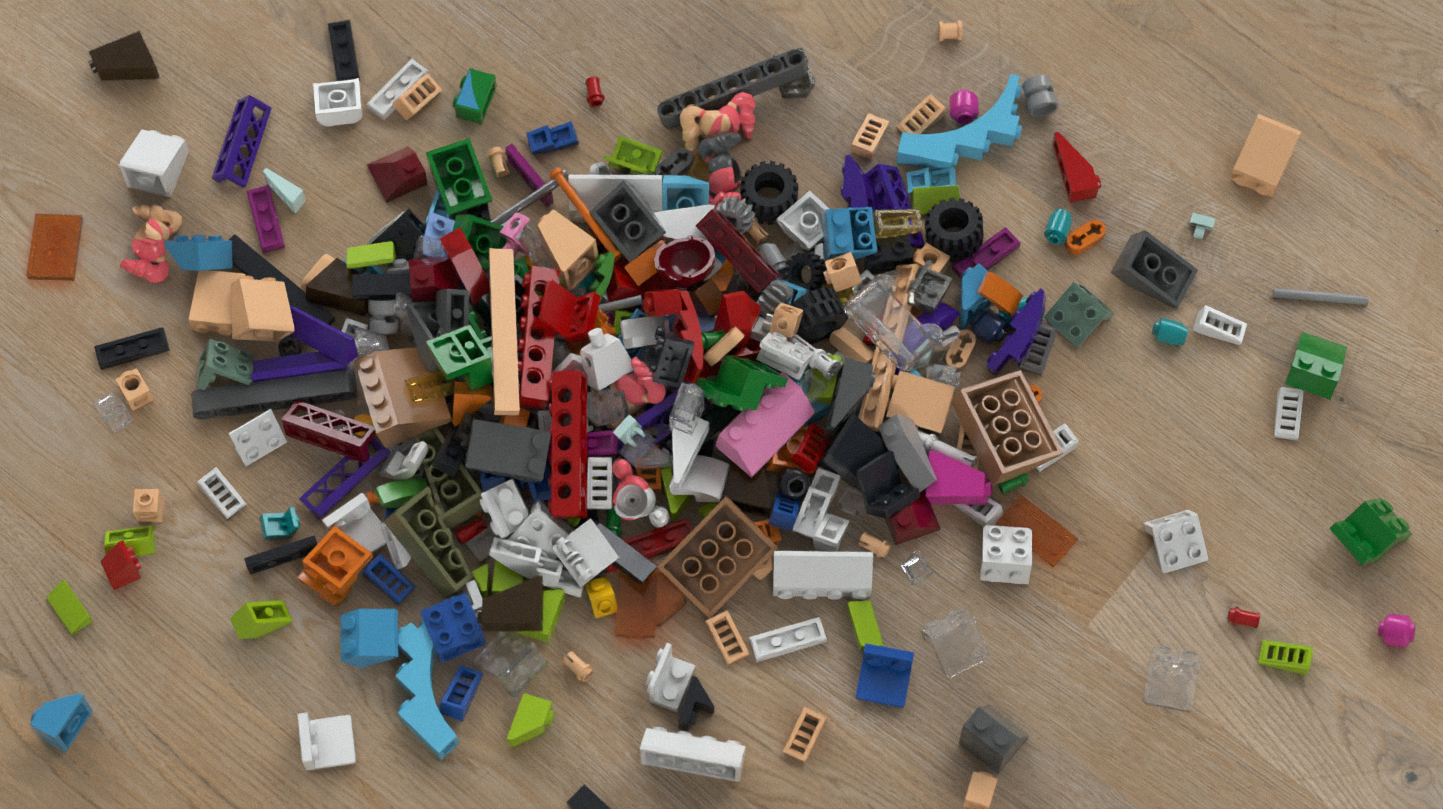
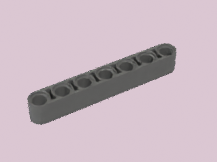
M793 49L666 99L657 108L661 123L669 129L680 126L679 116L682 110L690 104H694L693 106L706 111L719 110L727 105L738 93L745 92L753 97L799 79L808 71L805 55L801 50Z
M340 370L251 382L250 385L242 383L206 388L205 390L198 389L191 393L193 417L196 419H211L264 412L270 409L291 408L296 400L310 405L352 400L357 397L355 372Z

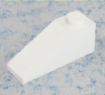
M682 411L679 418H674L670 427V431H672L674 491L677 493L709 432L708 421Z

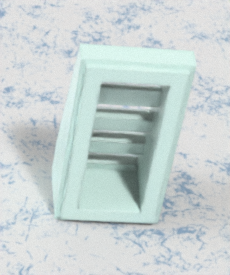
M265 168L263 174L266 183L294 213H297L306 202L303 190L268 168Z

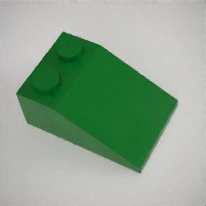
M470 138L426 152L428 165L448 216L493 202Z
M1302 331L1285 384L1331 400L1343 368L1347 347Z

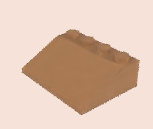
M417 347L376 351L354 361L375 432L385 448L452 421L437 371H428L419 357Z
M1021 370L961 389L951 402L992 485L1014 479L1063 454Z
M725 496L657 568L710 619L770 558L778 547L735 503Z

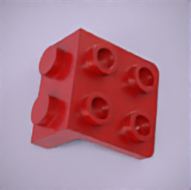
M551 280L546 284L539 319L570 343L588 338V332L594 329L601 296L596 292H591L577 298L557 282Z

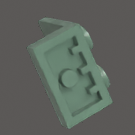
M1073 282L1044 318L1053 327L1057 328L1075 347H1080L1102 320L1109 321L1115 313L1082 283Z
M209 339L199 358L196 387L205 390L209 382H214L217 374L250 385L252 382L251 373H253L254 355L244 349L229 346L222 341Z

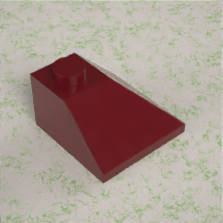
M409 146L367 164L386 203L428 184L425 169L417 154Z
M447 257L408 260L412 302L436 301V291L444 289L459 290L457 274Z
M924 489L919 492L920 498L888 519L884 518L895 545L941 530Z

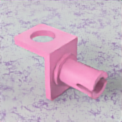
M516 212L499 232L507 242L502 249H513V256L517 251L527 256L531 255V252L516 238L530 219L527 216ZM521 220L516 228L511 229L516 221Z

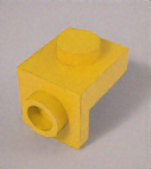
M608 576L596 578L584 584L595 618L618 612L615 595Z

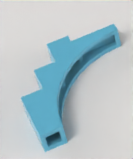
M1011 74L1006 89L995 105L986 114L966 126L939 134L920 135L902 132L896 163L922 169L929 168L931 171L951 168L952 166L956 167L959 156L982 161L983 153H988L990 142L1013 147L1015 139H1020L1022 126L1018 125L1020 116H1016L1018 105L1014 104L1015 98H1020L1022 85H1018L1020 76Z
M422 620L419 628L410 623L398 629V650L410 662L402 664L397 670L395 677L397 683L413 698L411 700L407 699L399 707L398 716L400 721L442 760L459 744L457 735L443 719L433 696L432 672L436 650Z

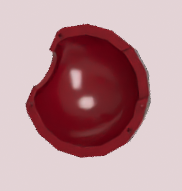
M687 235V238L676 239L668 244L664 243L657 250L654 257L655 268L663 280L675 287L688 288L699 285L712 272L715 264L714 248L703 238Z

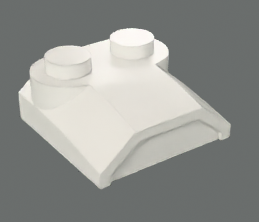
M359 78L320 84L313 83L315 114L319 124L323 126L353 124L362 119L363 112Z
M809 191L780 215L776 221L792 241L800 248L810 251L815 245L824 240L821 219L825 210L829 208Z

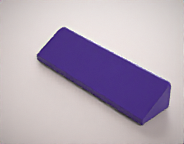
M289 305L294 323V332L289 334V336L344 365L349 364L358 357L353 337Z

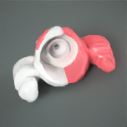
M622 458L615 459L612 465V472L617 478L621 479L613 493L612 504H615V513L625 520H635L649 515L651 524L657 528L668 524L670 520L669 511L664 507L655 505L656 496L648 483L643 478L633 475L628 460ZM631 498L635 499L634 503L630 501Z

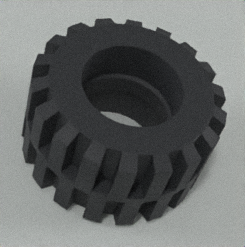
M762 161L760 166L754 164L751 166V170L747 169L745 177L741 179V200L746 198V204L752 205L751 211L755 213V217H757L760 224H763L765 221L768 222V225H773V221H776L780 215L798 201L797 178L795 174L792 175V170L789 167L785 169V165L782 163L776 165L775 161H770V164ZM772 187L779 190L781 194L775 198H764L757 192L762 188Z
M949 198V201L944 199L940 201L939 205L935 203L932 206V210H928L927 217H925L926 242L949 255L950 261H954V259L961 261L964 260L965 256L968 258L972 257L973 251L977 253L980 250L979 246L983 244L982 213L979 212L977 206L973 207L972 202L968 201L966 203L961 198L959 200ZM951 227H959L963 229L958 232L946 231V229Z
M821 288L808 292L790 305L803 310L796 335L809 344L817 343L830 337L833 331L839 330L848 320V313L836 291L831 288Z

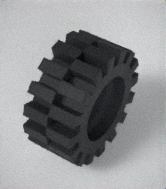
M798 253L791 257L792 260L786 262L789 267H784V271H787V275H783L784 279H788L789 283L808 289V292L823 288L822 286L827 285L823 273L827 270V267L823 266L825 260L820 259L821 256L814 255V253ZM805 265L809 266L811 270V278L808 283H804L801 276Z

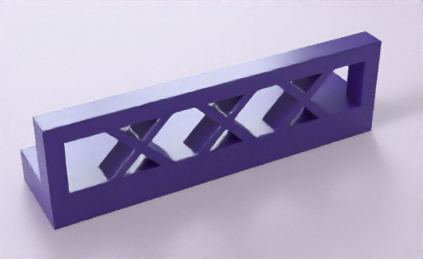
M251 95L237 101L211 179L218 183L228 179L242 188L247 185L272 109L270 106ZM254 107L263 111L262 117L259 120H256L253 113ZM252 125L256 135L254 139L250 140L247 128ZM243 145H246L249 156L246 159H243L240 152ZM235 165H240L243 173L241 178L232 174Z
M877 164L865 175L873 192L878 219L899 217L904 214L907 217L905 220L911 248L922 249L925 242L898 167ZM909 232L913 235L915 240L911 239Z
M321 352L254 360V373H251V380L257 382L350 370V363L344 365Z
M690 382L635 419L642 426L641 430L644 433L650 426L658 427V437L650 440L644 439L642 436L640 438L635 437L638 435L635 434L632 440L640 441L639 447L630 456L622 446L624 443L618 438V449L629 463L672 435V431H670L671 426L664 425L667 414L676 413L680 417L682 411H684L685 402L692 397L696 399L700 408L693 413H687L697 417L707 408Z
M372 438L370 443L378 452L363 465L359 461L358 470L355 473H344L345 463L348 460L357 461L344 457L306 491L299 500L318 520L321 519L390 455L391 451L389 448L382 447ZM341 468V473H335L338 469ZM331 476L341 477V485L336 490L327 489V479ZM324 483V489H318ZM312 493H323V502L316 508L307 499Z

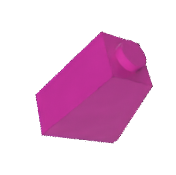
M929 451V461L937 478V481L928 486L926 490V497L931 505L988 504V497L992 496L993 486L985 473L938 452Z

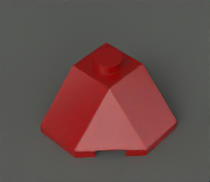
M745 291L724 294L713 331L723 330L727 334L731 329L737 327L744 334V337L733 348L747 345L759 318L760 305L753 301Z

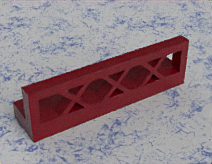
M711 209L696 225L699 231L758 293H762L772 281L782 278L719 210Z
M298 400L281 418L285 435L363 463L370 457L367 444L376 435L374 426ZM299 410L308 412V414L304 416H295V414ZM322 417L328 419V421L319 424L313 422V420ZM342 424L348 427L339 431L333 429L334 426ZM357 432H366L362 439L353 436Z

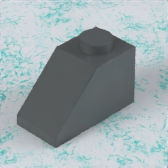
M444 289L436 291V318L443 335L468 325L469 290Z

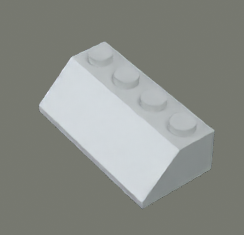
M569 175V184L589 211L623 181L637 189L653 212L662 211V175ZM569 200L570 221L585 223L584 218Z
M774 551L773 596H778L781 599H790L793 596H803L805 599L827 597L832 600L841 599L842 597L863 600L871 597L873 552Z
M662 727L646 728L640 747L641 764L740 782L745 758V746H741V743L728 740L726 743L720 742L711 736H702V738L692 737V734L684 731H679L676 734L667 732V729Z

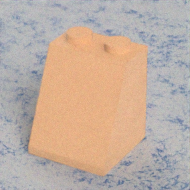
M1258 114L1234 166L1230 180L1235 181L1240 186L1254 189L1261 195L1273 197L1293 156L1301 131Z
M553 209L548 215H544L538 223L541 245L552 268L560 270V284L571 293L595 269L593 264L598 257L596 239Z
M241 276L231 284L232 339L278 342L294 332V323L284 282L276 281L275 278L254 280L252 276Z

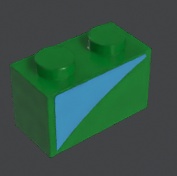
M469 68L467 76H463L461 79V91L459 95H455L453 100V108H455L457 118L479 124L483 123L497 88L495 75Z

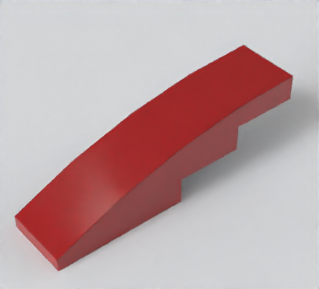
M687 290L680 291L683 311L675 314L676 319L672 327L678 338L694 341L693 352L686 371L690 384H694L703 369V343L696 310Z

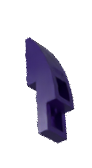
M845 155V164L842 166L844 182L841 186V196L849 204L848 208L872 207L873 220H876L875 201L870 183L859 164L850 155Z
M1041 288L1037 293L1035 291L1032 292L1026 300L1027 304L1022 310L1018 309L1012 315L1010 326L1015 333L1008 334L1002 342V348L998 352L994 351L987 359L988 364L986 367L995 377L1011 359L1019 365L1034 343L1043 321L1046 306V295Z

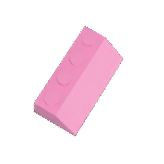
M784 372L780 374L788 378L785 388L776 385L774 389L766 387L763 390L757 410L746 409L745 412L742 411L719 434L716 447L750 477H753L815 414L801 387Z

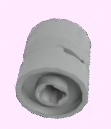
M1036 75L1023 83L1022 87L1025 97L1028 98L1027 105L1031 116L1037 118L1053 114L1059 106L1055 93H1053L1054 89L1049 76Z
M368 299V312L372 314V317L369 318V332L373 334H393L399 332L400 318L396 316V313L399 312V299Z

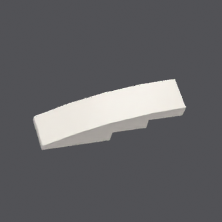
M820 465L811 487L809 486L794 524L793 532L812 539L814 538L841 482L840 475L834 474Z
M494 537L489 553L491 557L528 579L542 576L544 586L554 590H564L566 594L581 597L583 586L580 587L569 571L562 570V561L541 557V548Z

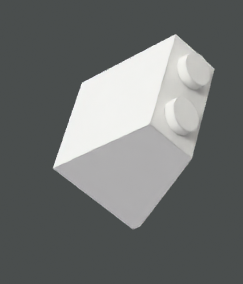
M141 130L119 163L127 187L171 198L189 149L186 141L180 136H167L155 130Z
M710 204L654 212L666 233L652 246L661 240L668 244L676 239L687 238V235L697 236L709 242L696 225L711 209L715 210V205Z

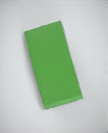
M611 252L604 253V255L600 254L593 264L595 269L592 273L599 277V279H595L588 290L590 293L596 292L601 296L600 301L607 290L613 272L614 254Z
M425 478L403 479L378 486L375 489V493L382 507L400 508L416 493L426 488L428 484Z

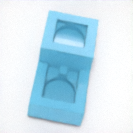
M953 167L932 172L929 168L906 173L909 195H912L913 188L957 185L956 171Z

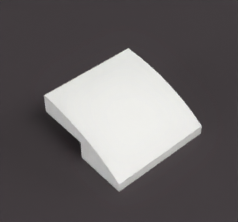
M697 455L678 493L674 491V480L672 477L669 487L671 495H695L696 502H720L730 465L714 458Z

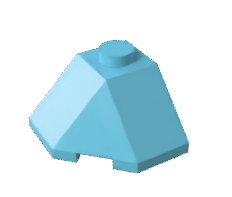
M663 176L662 211L709 205L708 182L689 176Z

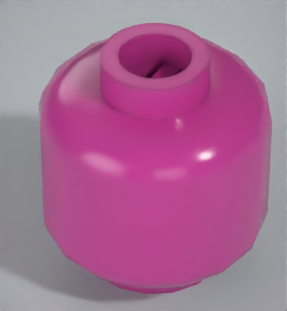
M966 89L952 94L949 98L950 117L959 124L973 122L979 115L978 96Z
M1388 614L1384 622H1379L1378 636H1383V642L1387 646L1404 648L1410 642H1414L1416 624L1411 621L1409 616Z

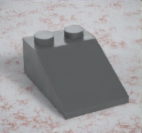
M626 181L621 182L590 211L629 262H632L666 233L645 199L633 185Z
M1144 230L1130 236L1111 273L1126 285L1167 305L1178 308L1198 269Z
M436 301L407 303L406 310L419 357L429 372L441 371L426 348V341L443 335L436 318Z
M845 358L837 374L823 438L828 439L858 404L864 394L869 393L876 374L872 373L874 365Z
M473 420L464 468L529 483L543 481L551 433L528 427Z

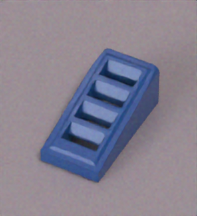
M778 490L769 525L792 531L801 498L790 500Z
M381 554L362 572L364 577L398 605L415 588ZM379 566L383 567L384 569L377 576L373 573ZM387 572L391 574L384 582L380 580ZM396 578L398 582L390 589L387 585ZM402 584L406 586L398 596L394 593Z
M460 665L440 702V713L463 721L481 682L483 673ZM462 677H465V678H468V679L473 680V682L471 683V682L462 680L461 678H462ZM458 686H461V687L466 688V689H469V690L466 691V690L460 689V688H458ZM456 695V696L462 697V698H464V699L461 700V699H458V698L453 697V696Z

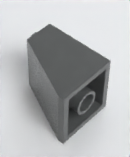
M990 705L981 706L976 709L963 725L959 744L999 774L1029 738V735Z

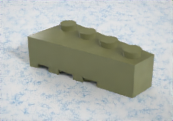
M437 427L415 436L416 443L424 441L427 444L428 452L422 462L436 504L442 513L440 516L446 528L449 527L451 530L483 510L480 504L482 491L466 468H464L462 462L454 477L432 466L445 441Z
M429 486L416 493L383 522L445 598L456 592L473 576L459 548L455 547L451 539L453 535L449 527L446 528L440 516L442 513L439 506H435L431 497L432 492Z

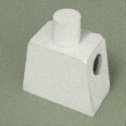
M595 328L588 332L591 343L580 351L583 370L587 374V385L600 391L634 369L631 366L630 356L618 338L609 334L604 335L601 328Z

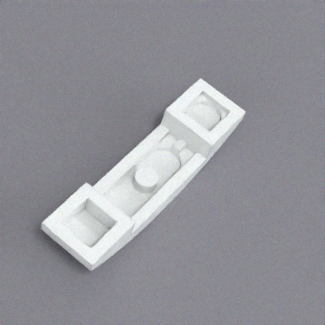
M424 441L415 443L407 456L398 451L391 453L378 472V475L397 480L413 477L428 452L427 444Z

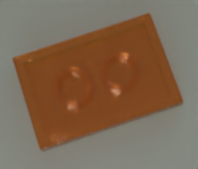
M35 214L26 274L28 279L75 280L83 223L82 215Z

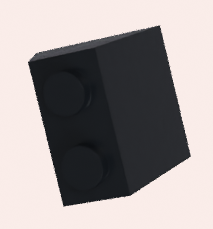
M852 413L840 424L826 446L818 464L828 471L840 475L843 481L861 492L856 471L887 452L888 448L874 431Z

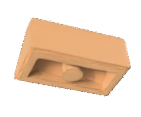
M845 327L831 333L829 343L852 360L872 364L875 352Z

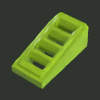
M1262 640L1257 664L1307 675L1310 670L1314 648L1298 644ZM1269 648L1273 649L1272 659H1267ZM1279 651H1283L1282 661L1277 660ZM1289 653L1293 654L1292 662H1288ZM1299 655L1303 656L1302 663H1298Z

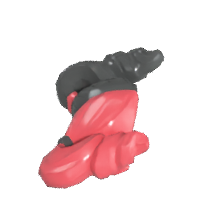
M734 132L722 133L716 137L703 139L698 146L700 157L708 165L710 173L709 205H715V210L718 204L728 196L733 198L737 195L739 200H741V195L738 192H733L741 185L737 183L741 179V169L738 161L730 153H727L729 148H733L741 141V136Z

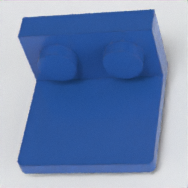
M466 593L421 610L422 619L434 644L440 664L486 645L483 631L477 622L476 615Z
M865 643L856 699L904 708L914 652Z

